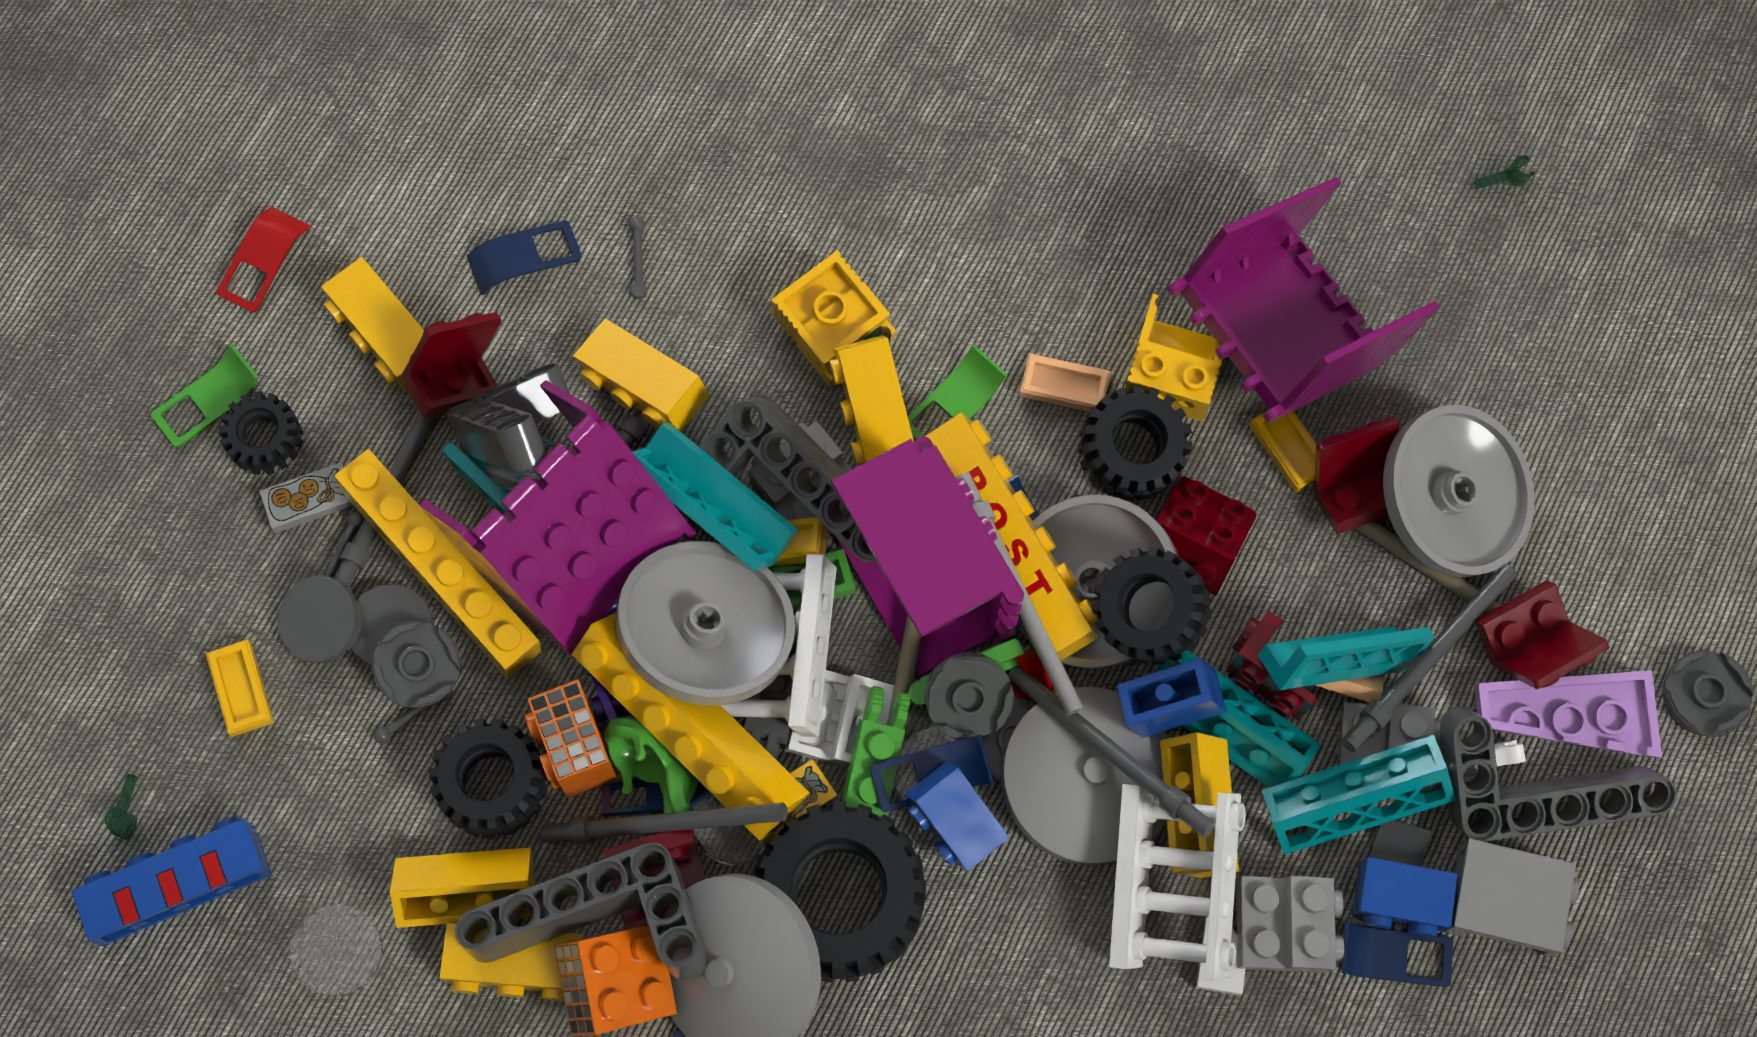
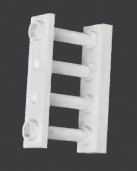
M807 554L806 567L800 573H773L785 590H800L802 594L801 611H797L794 615L795 634L798 637L796 653L787 658L783 669L779 673V675H790L793 679L791 696H788L786 700L745 699L736 703L721 705L732 717L785 718L788 722V727L803 737H819L837 567L825 555Z
M1122 784L1109 967L1119 969L1140 968L1143 966V960L1147 956L1206 963V980L1229 978V971H1232L1236 960V947L1234 943H1231L1238 835L1239 831L1243 830L1246 819L1245 806L1241 804V794L1218 793L1217 806L1192 804L1215 823L1214 852L1155 846V843L1152 841L1153 823L1157 819L1182 820L1180 818L1173 819L1160 809L1159 801L1141 786ZM1154 864L1212 870L1210 898L1152 892V889L1148 887L1149 870ZM1150 910L1209 917L1207 945L1149 938L1148 934L1145 933L1146 914Z

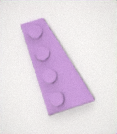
M1652 670L1560 677L1555 684L1535 689L1520 680L1474 684L1477 713L1487 719L1493 731L1655 759L1662 758Z

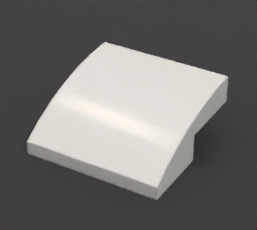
M826 670L819 737H803L791 729L789 742L785 745L784 751L849 767L859 719H863L870 689L873 686L884 689V702L876 723L886 725L894 685L856 674L849 677Z

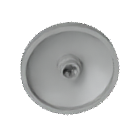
M1445 405L1422 412L1409 420L1399 430L1387 453L1384 465L1383 489L1390 520L1406 548L1429 568L1454 577H1471L1489 573L1511 561L1524 545L1534 515V487L1531 472L1525 456L1513 436L1502 424L1487 413L1464 405Z
M1084 495L1070 498L1053 505L1033 521L1037 529L1043 526L1053 539L1056 548L1051 553L1057 563L1060 565L1065 562L1077 579L1078 585L1073 587L1080 601L1082 602L1087 599L1091 605L1092 602H1097L1098 598L1093 593L1095 583L1102 585L1105 579L1100 575L1105 567L1111 570L1116 565L1113 559L1120 554L1127 558L1131 556L1130 550L1140 548L1145 552L1148 551V547L1159 548L1162 552H1167L1168 550L1177 555L1168 534L1153 517L1140 507L1117 497ZM1153 582L1141 587L1134 594L1129 607L1132 624L1141 631L1156 630L1166 624L1175 609L1174 591L1163 582ZM1019 617L1017 624L1022 633L1032 643ZM1100 632L1101 637L1061 662L1068 666L1093 670L1113 668L1134 659L1125 656L1110 646L1104 639L1105 635Z
M690 541L659 549L642 560L633 569L623 585L616 611V631L619 644L629 664L653 688L683 702L714 706L743 701L761 692L773 682L783 669L790 654L795 635V617L786 590L767 567L754 572L720 543Z
M1097 687L1074 688L1083 706V709L1078 713L1163 781L1160 740L1169 738L1166 732L1143 738L1128 728L1118 692ZM1037 703L1015 726L1007 741L1002 758V791L1014 822L1034 845L1060 860L1080 865H1104L1117 862L1122 784H1138ZM1157 819L1153 823L1152 840L1161 832L1167 820Z
M732 873L718 875L688 887L686 891L703 939L708 961L701 975L691 980L677 979L669 972L677 1014L670 1015L674 1023L686 1037H798L808 1025L814 1013L821 984V965L817 944L801 910L779 888L766 880L747 874ZM671 904L663 919L672 917L677 912L679 904ZM685 945L678 948L673 955V961L678 962L688 958L693 947Z

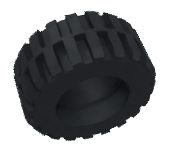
M832 802L833 807L821 809L820 805L817 804L807 807V813L799 817L793 814L786 821H783L784 827L778 833L772 832L765 842L766 848L763 854L758 855L754 867L755 877L766 880L779 888L799 908L796 898L797 883L804 868L816 857L829 852L844 851L863 857L873 866L881 882L882 899L877 913L867 925L848 934H830L817 929L808 922L819 952L821 981L832 982L833 979H846V982L858 981L861 976L870 973L873 976L883 971L884 966L891 961L895 962L904 953L909 942L913 941L923 915L926 896L923 864L920 855H916L912 847L913 842L907 833H901L895 827V821L885 814L879 817L872 813L871 807L859 804L858 808L846 807V802Z

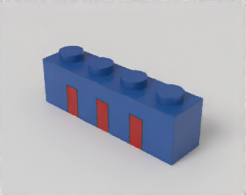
M237 817L225 819L212 827L213 832L198 838L196 835L179 838L170 844V850L155 856L153 853L136 856L127 862L128 867L112 874L110 871H102L84 879L83 886L71 891L88 941L103 947L272 876L255 826L246 819L239 820Z

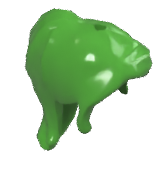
M632 714L615 718L608 722L603 739L606 743L611 763L621 777L623 783L622 794L626 796L632 792L631 777L635 776L645 782L660 785L663 794L664 813L690 811V801L699 780Z

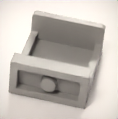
M1469 838L1458 847L1454 873H1458L1452 923L1451 928L1444 930V932L1461 937L1470 933L1541 950L1542 955L1547 957H1553L1562 953L1563 948H1568L1573 933V923L1567 920L1570 904L1576 902L1580 888L1579 878L1574 877L1576 864Z

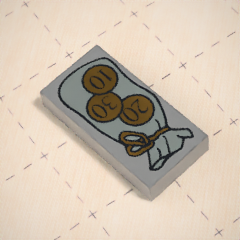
M342 462L260 490L268 520L274 533L354 506L340 491L334 477L335 474L344 468Z

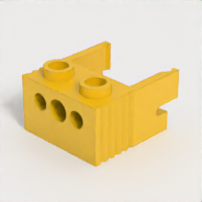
M838 250L771 299L770 310L771 316L777 318V323L782 324V329L787 330L786 334L788 336H792L791 340L796 342L797 348L829 387L835 384L829 372V360L836 359L833 348L859 342L875 329L880 333L887 334L889 341L893 340L896 335L895 328L888 321L890 313L864 282H860L861 278L855 276L856 272L850 270V264L845 263V258H841Z
M1153 294L1124 390L1128 391L1132 385H1141L1142 392H1147L1150 387L1158 389L1157 397L1164 399L1169 395L1175 400L1171 404L1175 411L1182 407L1186 414L1185 417L1203 422L1223 360H1220L1214 353L1220 347V344L1214 337L1155 321L1154 318L1158 308L1156 304L1159 295Z

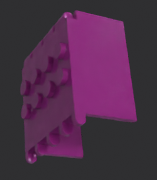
M1337 177L1222 227L1184 277L1174 281L1167 287V291L1172 297L1181 293L1195 311L1189 318L1192 324L1198 326L1204 323L1220 344V347L1214 352L1221 360L1229 356L1246 378L1240 385L1243 391L1248 393L1255 390L1269 408L1263 416L1268 423H1272L1377 369L1385 359L1397 354L1440 308L1439 304L1433 301L1375 331L1371 327L1362 330L1360 326L1366 321L1346 295L1337 298L1335 294L1341 288L1321 263L1312 266L1311 262L1316 256L1298 235L1341 185V181Z
M545 380L540 385L541 389L574 428L565 437L572 447L567 450L564 446L558 444L533 469L540 479L535 483L530 477L526 476L501 501L507 512L502 515L494 508L471 532L425 499L419 506L518 616L557 643L573 660H576L571 655L576 648L575 645L585 635L591 624L603 619V616L619 600L623 585L633 569L650 554L673 545L681 536L691 541L697 534L611 424L601 419L590 405Z
M921 436L914 443L912 439H909L831 480L833 487L877 561L871 563L863 562L835 536L837 542L844 549L848 561L899 649L901 650L907 615H909L921 636L914 672L917 679L933 671L937 665L950 656L968 652L992 638L997 645L1014 637L1016 632L1015 626L1019 619L1018 614L1021 611V603L1024 599V592L994 543L997 540V535L991 522L985 515L979 518L971 505L974 502V496L968 484L963 478L956 480L937 446H934L928 437Z

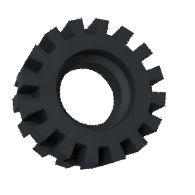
M254 392L255 399H250L248 394L240 396L243 401L241 405L238 406L234 401L228 405L232 411L230 415L223 412L221 420L225 425L219 426L218 433L223 438L220 442L234 463L236 462L244 471H247L249 468L253 474L260 475L261 469H264L269 475L275 473L274 466L279 465L283 470L288 466L285 461L288 457L295 460L298 456L295 447H302L303 440L299 434H303V431L298 422L299 420L288 403L283 399L280 401L275 394L269 393L268 398H266L263 392ZM269 420L275 423L277 433L274 440L268 445L253 447L246 442V431L256 421Z

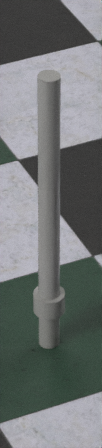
M969 472L956 477V480L963 478L972 491L974 502L971 505L979 518L985 515L991 522L997 535V540L994 543L1024 592L1019 617L1067 716L1079 712L1083 709L1082 703L993 522L996 516L989 502L982 500Z

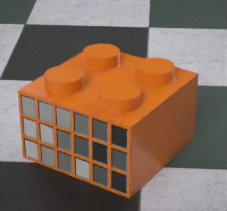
M579 679L527 698L532 712L524 716L533 739L536 740L539 749L545 747L547 753L539 757L547 779L551 781L554 790L561 787L569 799L603 784L618 780L590 703Z
M648 924L634 925L554 944L571 1036L598 1035L677 1014L669 970L657 953Z

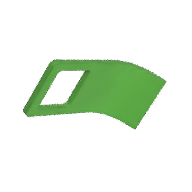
M230 344L226 354L214 368L151 413V417L172 445L179 448L220 419L223 412H230L231 410L228 405L233 401L239 405L242 402L240 396L245 394L249 396L255 388L259 377L235 346ZM189 396L206 418L183 436L177 437L163 419L162 414Z
M973 344L956 369L908 416L913 438L916 440L921 436H925L912 422L931 403H936L952 418L962 412L971 419L995 394L1008 374Z

